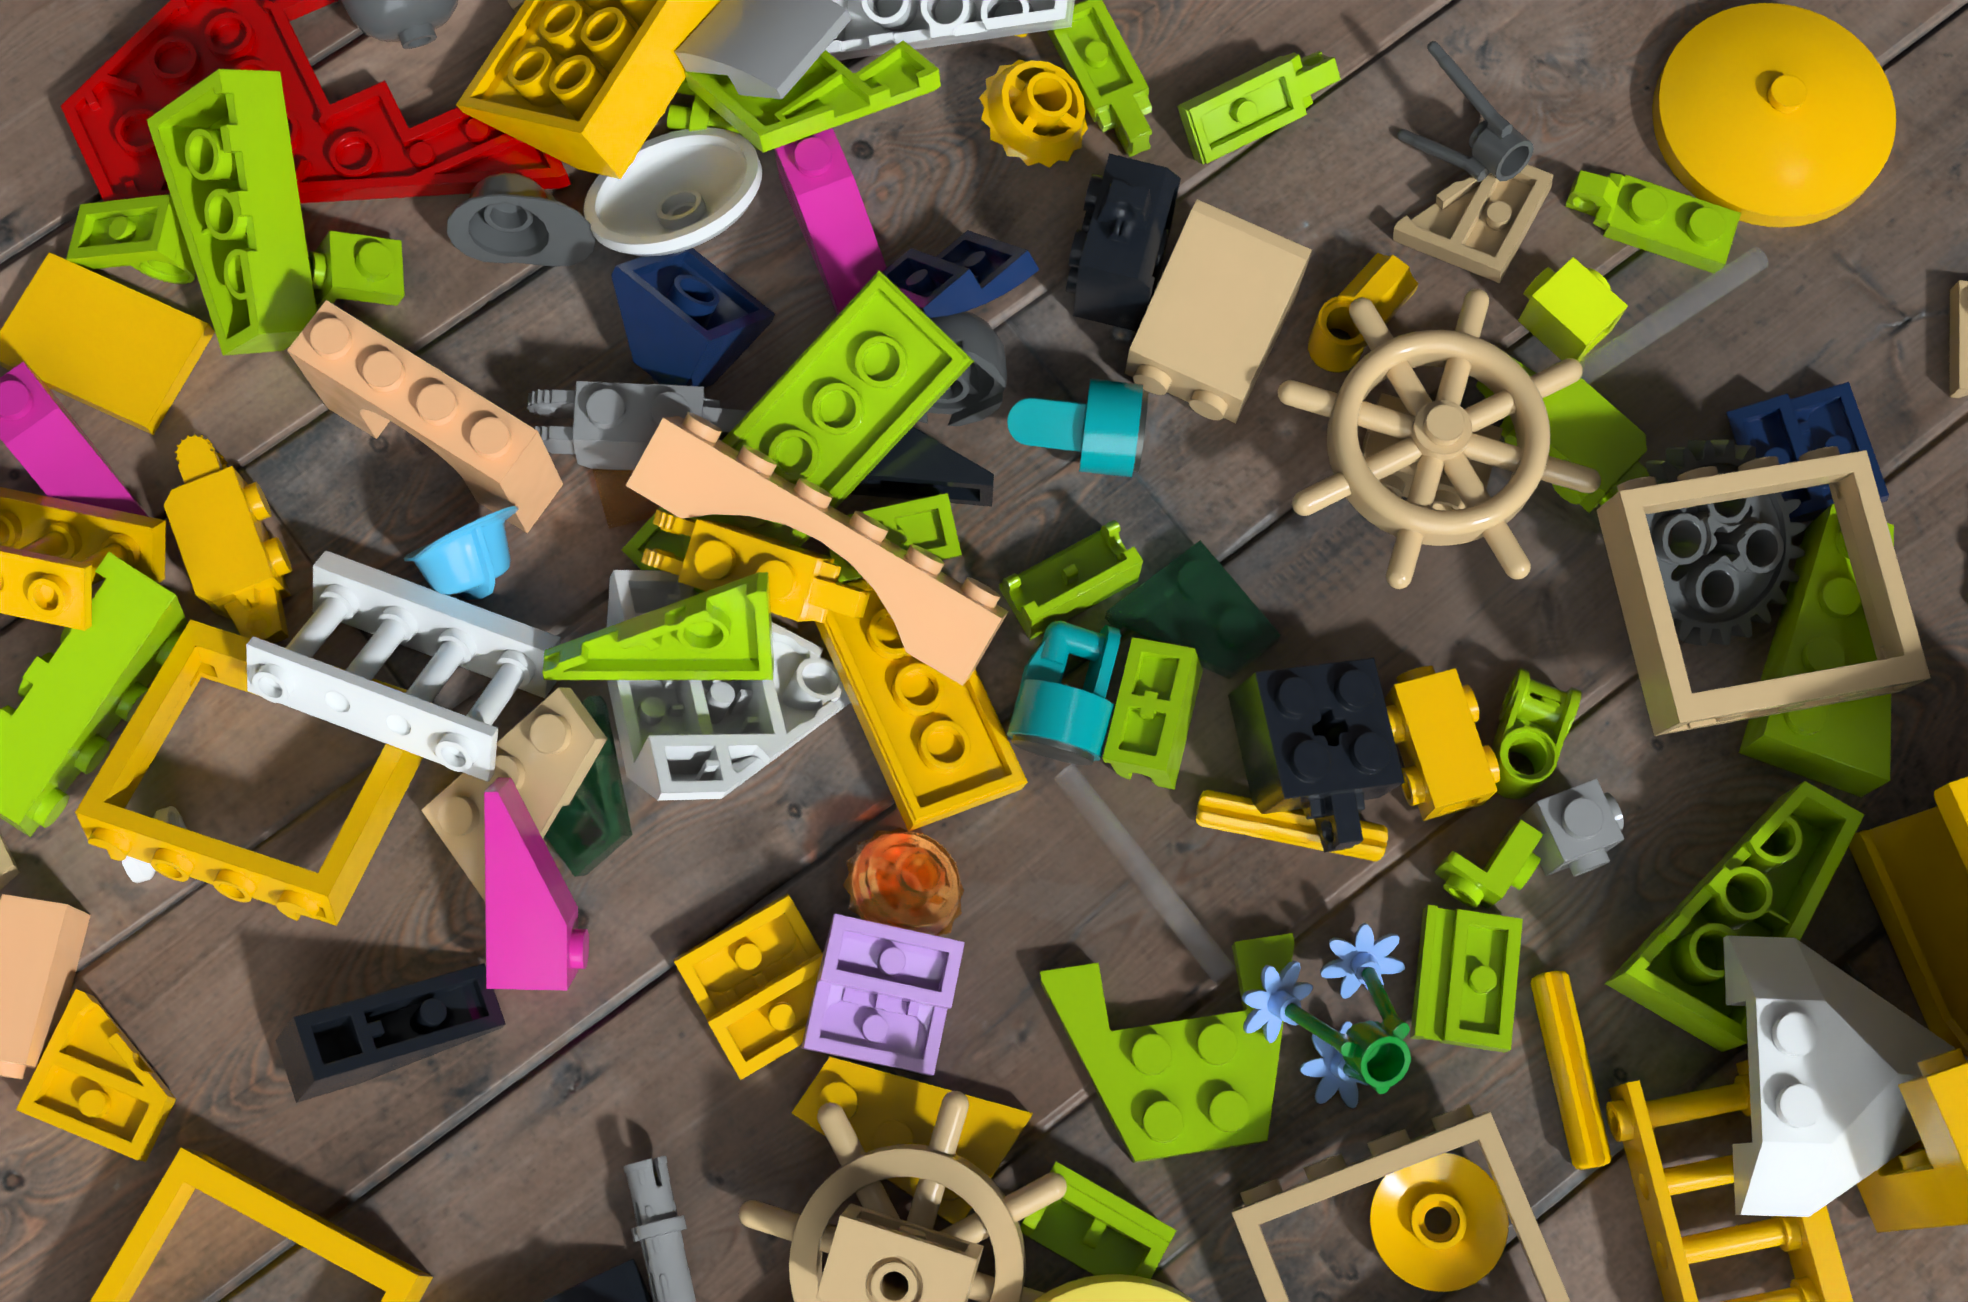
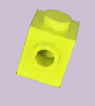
M1572 257L1556 273L1550 267H1547L1531 282L1523 293L1529 301L1518 321L1560 360L1573 358L1580 362L1613 330L1628 305L1611 291L1609 283L1598 271L1584 267L1576 258Z

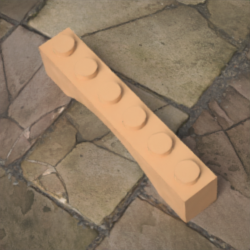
M688 412L684 419L680 416L662 418L628 480L627 487L681 519L711 514L752 516L785 524L821 541L848 561L875 590L896 625L906 653L962 686L971 677L1009 612L997 605L1001 596L996 591L970 577H967L962 584L941 572L945 563L922 547L911 544L906 551L885 538L889 529L872 517L859 511H855L851 518L829 505L833 496L818 485L803 478H799L796 484L789 482L774 473L778 464L764 453L747 445H743L740 452L718 439L722 430L710 421L691 412Z

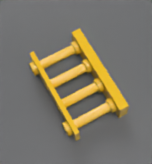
M0 487V613L83 631L87 630L92 626V586L104 579L95 570L108 552L158 584L165 580L166 520Z
M1749 1060L1736 1063L1739 1076H1736L1734 1084L1649 1101H1645L1640 1080L1627 1082L1609 1089L1612 1101L1606 1104L1608 1125L1614 1139L1617 1142L1623 1141L1664 1302H1698L1689 1264L1779 1246L1784 1252L1788 1251L1795 1279H1792L1790 1282V1287L1721 1302H1853L1826 1205L1810 1217L1771 1216L1770 1219L1681 1237L1670 1196L1734 1183L1733 1155L1663 1168L1652 1128L1740 1110L1746 1116L1751 1117Z

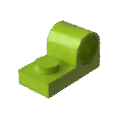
M171 194L80 204L66 260L88 270L131 266L141 273L163 282L187 284L194 281L196 271Z

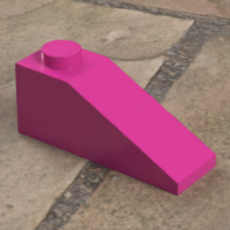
M831 128L775 148L774 150L780 182L838 315L878 271L883 272L887 267L852 171L835 132Z
M24 361L0 377V439L48 497L149 517L53 391Z
M498 777L484 791L486 989L567 991L578 973V969H586L589 957L588 929H578V906L512 778Z

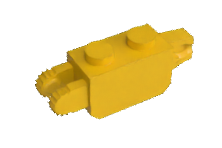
M196 434L192 437L187 435L186 439H181V443L176 445L178 449L175 451L177 455L175 459L179 462L178 467L184 485L171 489L164 503V508L194 592L199 599L204 600L210 606L214 613L232 619L241 636L250 639L254 636L270 643H278L289 637L282 599L291 595L283 575L292 572V567L281 541L277 536L270 539L263 520L272 516L267 499L257 482L248 484L233 466L227 467L226 464L228 463L224 460V457L216 452V449L208 439H205L203 435L200 437Z
M656 510L653 520L654 525L669 533L690 536L691 539L685 559L675 556L673 552L664 549L645 548L641 562L678 575V582L708 591L758 572H768L771 613L798 622L816 621L820 623H825L828 610L853 618H862L864 616L871 592L837 581L841 566L833 564L835 559L730 524L712 520L681 519L671 512Z

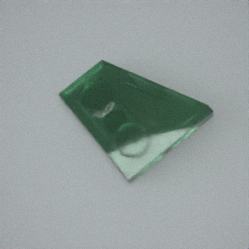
M1201 540L1107 610L1105 619L1111 626L1120 630L1124 626L1157 642L1195 648L1202 667L1228 679L1232 678L1276 644L1281 636Z
M589 695L581 703L608 739L570 804L561 807L545 835L574 877L589 874L633 835L607 703L602 696Z

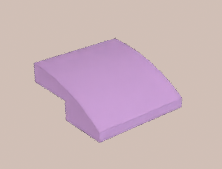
M834 914L817 976L801 1048L933 1076L947 1009L952 1008L965 942Z

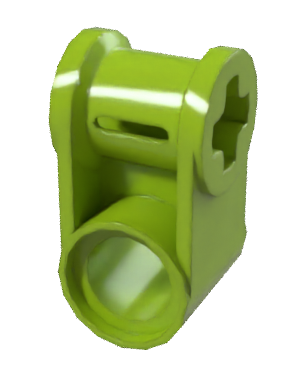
M1519 668L1504 698L1499 715L1500 723L1491 747L1500 770V781L1495 783L1498 790L1496 793L1510 799L1526 798L1535 792L1553 773L1557 766L1564 740L1575 719L1581 700V690L1571 687L1565 692L1530 679V673L1525 669ZM1518 752L1528 757L1532 762L1534 773L1526 775L1516 771L1509 762L1508 753Z

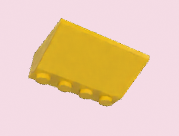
M525 0L456 106L463 113L579 170L621 179L686 78L685 68L675 51L722 0Z

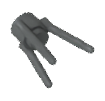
M1431 41L1427 45L1430 54L1485 120L1474 129L1470 136L1469 147L1472 149L1471 157L1405 129L1399 130L1397 133L1398 139L1414 146V148L1466 170L1478 182L1484 180L1490 173L1499 181H1507L1514 178L1531 159L1534 150L1533 144L1493 108L1436 41Z

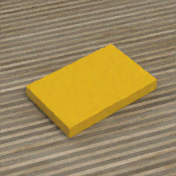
M49 252L0 330V366L11 370L24 361L50 389L154 435L215 331L207 322Z

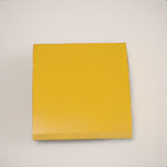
M788 893L673 959L740 1080L802 1044L823 953Z

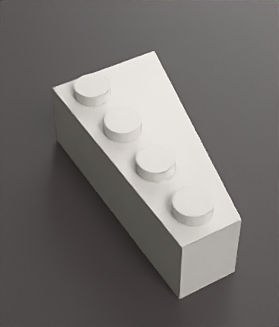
M832 0L846 8L852 20L826 48V51L839 61L881 55L903 40L916 50L1072 27L1075 0Z

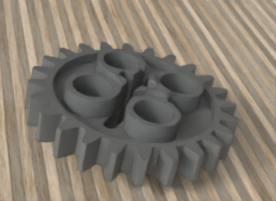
M1688 440L1687 447L1666 448V461L1648 460L1645 464L1649 476L1655 477L1658 485L1677 482L1679 475L1690 470L1708 466L1717 467L1718 474L1738 472L1740 465L1758 458H1755L1756 447L1734 445V440ZM1783 492L1718 502L1715 503V506L1712 503L1645 514L1678 640L1701 646H1707L1708 643L1729 645L1732 635L1746 638L1752 636L1751 622L1769 624L1772 621L1767 603L1786 605L1788 600L1779 586L1782 581L1798 582L1799 576L1795 571L1788 567L1789 559L1805 556V550L1792 545V536L1806 530V524L1790 522L1789 514L1801 504L1800 499L1783 498L1781 496ZM1672 529L1673 539L1669 547L1668 535L1670 530ZM1747 541H1748V547H1749V548H1748V551H1747V554H1746V544H1747ZM1705 579V589L1701 595V586Z

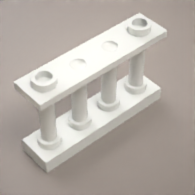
M325 551L313 565L314 614L286 648L254 636L246 644L248 692L262 696L270 702L283 704L437 762L453 771L463 772L489 782L495 772L498 728L492 726V724L517 688L546 698L555 685L556 680H544L543 678L544 651L560 645L561 637ZM340 622L373 634L346 670L312 658ZM399 644L433 656L406 693L372 681ZM458 666L492 678L466 716L432 703Z

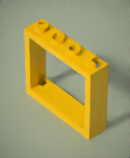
M190 619L75 811L88 839V844L106 849L113 860L123 861L128 856L149 863L158 873L176 881L185 882L191 877L212 884L218 892L235 901L250 902L254 898L275 905L281 913L293 920L298 921L300 916L303 915L337 926L423 757L385 744L318 873L125 809L201 677L248 692L246 644L250 641V638ZM372 679V681L380 683L382 685L388 686L404 693L407 692L406 689L376 679Z
M181 1147L90 1302H129L195 1188L386 1291L381 1302H420L433 1277L200 1151Z

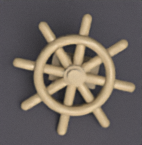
M1472 289L1465 295L1455 331L1422 330L1399 335L1393 338L1373 303L1367 298H1357L1351 303L1349 314L1371 351L1352 368L1340 387L1339 392L1335 393L1294 380H1287L1278 388V397L1283 404L1329 417L1327 449L1333 475L1296 493L1292 499L1293 510L1301 516H1308L1346 497L1364 518L1379 529L1396 537L1386 572L1388 584L1395 589L1406 588L1411 583L1422 544L1450 546L1468 543L1483 537L1510 578L1516 580L1525 578L1530 572L1531 564L1507 523L1523 508L1537 488L1540 480L1582 493L1595 492L1601 484L1600 474L1595 469L1549 456L1550 425L1543 398L1577 382L1583 373L1581 363L1576 359L1567 358L1529 376L1510 355L1480 338L1489 305V297L1481 289ZM1444 367L1435 401L1432 402L1412 368ZM1469 376L1483 383L1494 393V395L1466 409L1461 407ZM1387 378L1400 397L1381 393L1377 404L1364 401L1368 394ZM1510 415L1516 433L1517 446L1501 442L1500 438L1503 428L1491 424ZM1357 426L1367 429L1362 449H1360ZM1492 467L1513 472L1505 487L1491 498L1486 489ZM1401 497H1406L1407 501L1401 499Z
M951 1091L943 1097L929 1146L897 1144L877 1148L866 1153L842 1107L830 1102L821 1106L817 1119L841 1167L831 1174L815 1191L801 1215L760 1201L749 1200L741 1205L739 1219L748 1228L792 1241L789 1258V1277L794 1302H968V1298L978 1302H1032L1045 1293L1024 1287L1026 1255L1023 1235L1018 1221L1061 1199L1067 1190L1066 1180L1058 1173H1048L1005 1196L987 1174L970 1161L955 1154L969 1108L968 1098L960 1091ZM894 1177L919 1178L907 1221L899 1218L880 1180ZM945 1187L962 1197L974 1209L975 1213L938 1232L933 1230ZM853 1193H856L862 1207L850 1204L840 1215L837 1226L831 1225L830 1222L840 1205ZM990 1237L994 1250L995 1277L977 1271L984 1247L977 1243ZM822 1251L829 1253L824 1271H822Z

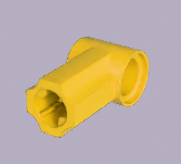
M1377 253L1337 297H1333L1324 303L1319 311L1308 341L1310 357L1317 366L1330 372H1342L1349 370L1357 364L1364 348L1368 344L1349 314L1351 303L1361 297L1369 299L1384 323L1387 324L1418 288L1419 283L1412 276L1410 267L1393 254L1387 256ZM1329 329H1341L1347 332L1352 339H1338L1329 332Z

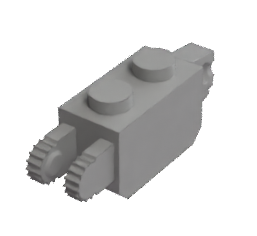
M576 381V390L552 389L549 391L538 389L529 393L527 409H529V412H533L534 415L574 418L573 427H532L539 432L548 452L552 454L576 455L577 464L590 469L634 471L664 417L680 416L684 419L688 412L694 413L719 427L722 432L718 439L722 441L749 412L720 408L719 400L705 398L704 387Z

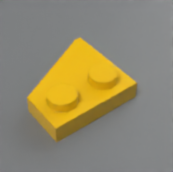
M75 989L16 1110L130 1158L146 1162L176 1098L93 995Z

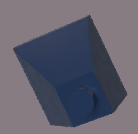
M694 248L668 255L642 256L616 265L611 274L633 362L652 376V380L656 385L701 386L704 388L713 385L771 324L775 316L774 312Z

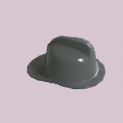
M516 173L489 175L479 181L471 190L468 200L456 206L447 221V235L453 246L466 256L483 262L571 266L585 261L594 251L596 240L590 229L591 224L578 211L555 201V198L533 179Z

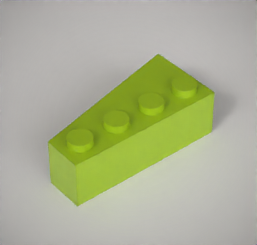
M218 69L148 118L147 123L222 355L283 351L292 345L316 314L317 310L280 71Z
M1831 504L1805 530L1800 547L1805 550V556L1797 558L1793 570L1799 576V580L1789 584L1786 594L1788 602L1782 607L1760 681L1877 661L1834 504ZM1887 523L1894 546V525ZM1891 694L1749 719L1739 753L1863 797L1890 781Z
M110 552L106 554L95 570L96 573L106 578V580L92 598V626L85 631L64 627L60 637L61 645L55 654L48 652L42 657L36 656L22 676L23 680L20 684L18 695L23 700L18 708L14 709L7 705L0 709V818L29 837L33 835L40 825L47 828L55 822L69 801L70 796L65 792L82 771L85 774L91 773L104 759L111 744L106 739L121 719L127 722L130 721L149 689L147 688L148 684L159 672L188 624L178 598L174 593Z
M1806 781L1780 796L1605 984L1721 1052L1747 1044L1746 1006L1726 1005L1723 937L1796 938L1800 941L1865 814Z

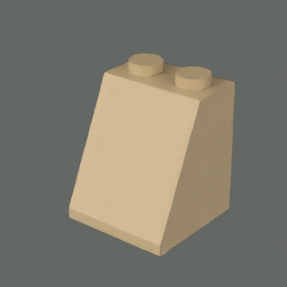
M1197 199L1131 344L1125 374L1133 377L1136 384H1143V389L1156 395L1169 393L1189 402L1190 407L1205 418L1211 420H1221L1224 418L1236 423L1295 303L1312 250Z

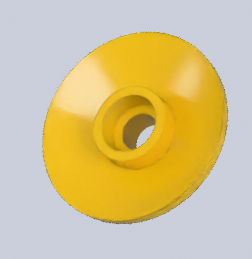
M1443 1153L1384 1176L1376 1189L1370 1210L1372 1238L1385 1264L1405 1282L1424 1290L1450 1292L1475 1284L1494 1268L1507 1242L1509 1228L1508 1212L1494 1180L1472 1161L1451 1153ZM1433 1207H1442L1450 1215L1449 1227L1441 1233H1433L1425 1226V1214Z

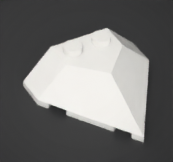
M613 570L609 584L607 627L700 593L693 590L694 587L678 582V575L666 571ZM773 622V680H607L627 778L657 801L722 799L851 702L834 664L820 656L823 648Z
M1723 937L1726 1005L1746 1006L1752 1143L1732 1144L1735 1215L1810 1217L1921 1140L1898 1084L1923 1076L1917 1062L1955 1050L1956 1048L1796 938Z

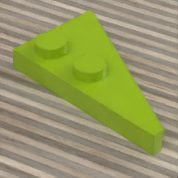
M768 572L752 574L546 649L544 651L542 670L544 680H773L774 651Z

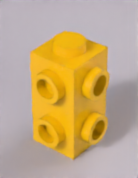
M1423 666L1402 673L1396 678L1398 684L1393 685L1384 700L1394 741L1398 745L1405 766L1401 768L1405 782L1401 784L1408 804L1410 806L1418 805L1423 821L1484 805L1498 791L1495 783L1500 781V770L1492 748L1489 745L1482 746L1474 722L1479 720V708L1473 690L1469 685L1462 686L1456 668L1436 673L1434 666Z

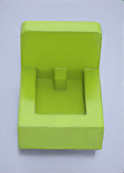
M329 230L316 251L308 253L316 310H319L326 300L333 304L336 299L397 306L405 296L402 240Z
M1520 820L1505 834L1483 870L1452 851L1441 861L1435 870V874L1446 881L1443 885L1444 889L1458 901L1474 908L1481 904L1489 909L1504 897L1511 885L1520 891L1530 879L1541 861V858L1534 854L1533 850L1544 834L1523 820Z

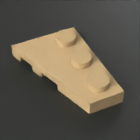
M558 687L497 742L495 772L489 782L462 773L421 810L484 901V791L498 777L512 778L539 833L544 838L561 807L570 804L608 739L571 688Z

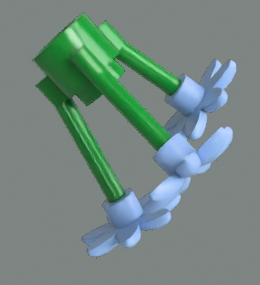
M1367 923L1359 925L1356 932L1355 946L1342 938L1334 937L1329 940L1331 950L1339 959L1328 962L1320 970L1324 978L1343 977L1339 992L1344 999L1351 997L1360 985L1364 984L1383 1020L1381 1023L1369 1020L1353 1025L1351 1022L1346 1021L1337 1031L1302 1009L1300 1001L1311 993L1313 985L1308 982H1296L1301 969L1300 963L1297 961L1289 962L1282 969L1280 975L1273 966L1265 965L1261 972L1264 990L1251 989L1242 996L1243 1002L1254 1008L1243 1024V1030L1246 1033H1253L1263 1026L1265 1039L1273 1043L1279 1034L1282 1021L1295 1026L1300 1025L1313 1033V1044L1323 1058L1311 1059L1303 1063L1299 1070L1306 1076L1323 1077L1315 1092V1100L1319 1104L1326 1103L1339 1090L1346 1106L1355 1108L1358 1104L1356 1082L1370 1085L1379 1094H1385L1390 1086L1402 1080L1409 1069L1411 1055L1403 1039L1408 1035L1410 1027L1397 1016L1384 989L1381 974H1396L1405 970V965L1401 960L1387 956L1399 944V936L1397 934L1390 933L1374 941L1371 927Z

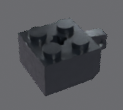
M1109 153L1104 175H1091L1083 209L1086 213L1082 230H1076L1068 266L1071 267L1066 292L1076 294L1073 316L1138 331L1155 292L1172 227L1181 178L1169 168Z
M1374 658L1255 672L1228 694L1253 804L1261 814L1303 809L1306 819H1314L1324 853L1350 849L1363 841L1359 812L1365 810L1364 800L1380 798L1405 783Z

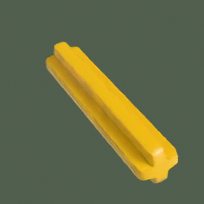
M1205 790L1199 797L1196 811V823L1199 826L1324 851L1314 819L1307 820L1303 809L1261 814L1253 804L1252 799L1213 790ZM1360 820L1363 841L1353 846V848L1331 852L1370 861H1378L1384 856L1386 851L1388 829L1382 824Z
M1551 971L1538 974L1532 978L1530 984L1572 1165L1580 1170L1605 1166L1611 1162L1612 1157L1569 975L1566 971Z

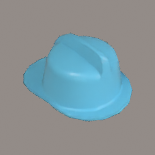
M511 506L477 519L435 542L407 554L404 560L413 561L434 591L445 595L459 593L466 600L483 599L493 593L495 579L504 574L510 567L511 558L504 523L519 508L518 506Z

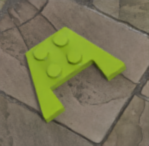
M904 40L856 73L850 71L825 50L783 99L739 95L728 75L687 72L685 70L688 87L763 153L933 92L941 87L939 69Z
M1293 933L1233 943L1232 950L1241 999L1248 990H1264L1261 972L1265 965L1273 966L1280 975L1282 969L1289 962H1292L1295 943ZM1099 962L1040 971L1041 986L1064 1026V1031L1094 1084V1088L1133 1163L1268 1141L1284 1021H1282L1279 1034L1273 1043L1265 1039L1263 1026L1253 1033H1246L1243 1030V1024L1254 1008L1242 1000L1244 1011L1111 1031Z

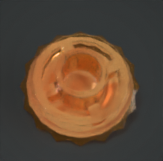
M901 827L892 831L877 830L871 839L858 842L857 853L846 861L849 875L843 886L851 896L849 910L859 915L862 920L940 936L950 934L954 920L962 914L960 900L964 893V888L960 882L958 866L944 846L924 833L908 832V830Z

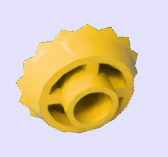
M1018 59L1012 65H1000L995 75L986 78L987 89L979 97L984 107L981 120L990 128V139L1001 144L1007 156L1019 157L1027 166L1040 163L1050 168L1058 160L1069 161L1073 151L1082 148L1083 135L1088 130L1085 119L1086 107L1084 105V97L1077 82L1064 69L1050 62L1023 61Z

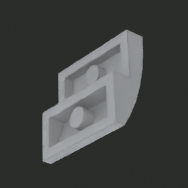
M722 0L675 53L687 72L728 75L739 95L783 99L852 18L846 8L832 0Z

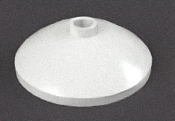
M707 128L695 131L684 129L670 132L644 142L635 160L621 179L599 174L585 198L584 216L591 224L590 229L597 241L612 250L636 256H661L678 253L716 237L743 215L760 187L762 166L754 146L745 137L733 131Z

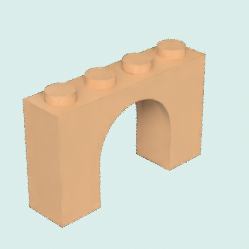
M327 300L287 350L329 410L376 439L390 421L426 444L449 463L463 478L479 504L492 512L511 506H518L519 510L508 518L507 521L526 533L530 531L563 485L543 440L536 429Z
M2 894L0 899L1 1077L23 1080L26 1067L37 1068L68 1005L90 914L68 904Z

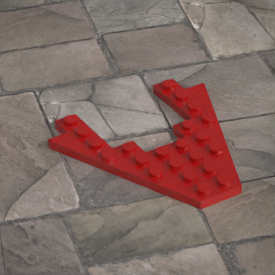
M170 0L60 106L104 202L170 194L147 119L218 69L280 71L300 204L470 194L479 181L489 175L499 173L521 174L533 179L543 189L565 188L571 185L560 160L463 113L458 107L409 128L386 81H382L330 104L290 21L338 0Z

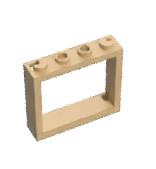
M1824 447L1801 455L1798 458V462L1779 464L1778 457L1776 456L1763 457L1740 465L1738 472L1718 474L1717 467L1715 466L1702 467L1679 475L1677 482L1658 485L1655 477L1636 478L1619 484L1617 486L1618 493L1597 509L1654 736L1896 693L1931 678L1867 450L1840 455L1838 447ZM1829 484L1877 661L1692 693L1645 514Z
M1470 1104L1431 1118L1436 1130L1410 1140L1406 1129H1402L1368 1142L1367 1144L1372 1155L1346 1165L1342 1153L1306 1166L1303 1169L1308 1180L1282 1190L1279 1179L1276 1178L1243 1191L1240 1195L1244 1205L1232 1210L1233 1218L1266 1302H1290L1260 1224L1478 1141L1544 1301L1570 1302L1491 1112L1484 1111L1474 1115Z

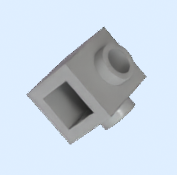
M1597 779L1537 801L1519 817L1520 820H1523L1544 834L1536 845L1534 852L1541 858L1540 865L1545 876L1570 868L1573 877L1597 869L1610 862L1606 852L1625 839L1621 832V829L1624 827V820L1620 807L1610 793H1603Z

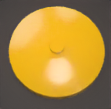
M1755 3L1736 6L1716 13L1697 24L1681 39L1669 56L1657 80L1653 96L1652 116L1655 137L1667 165L1676 178L1696 198L1740 212L1739 221L1765 227H1796L1812 224L1827 219L1853 204L1866 191L1887 162L1896 132V107L1893 93L1881 65L1870 50L1855 35L1837 22L1811 10L1780 3Z

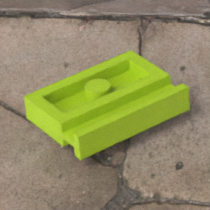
M1427 905L1423 908L1410 1032L1411 1039H1427L1440 1041L1439 1043L1503 1053L1511 1050L1523 919L1461 909H1442L1435 905Z

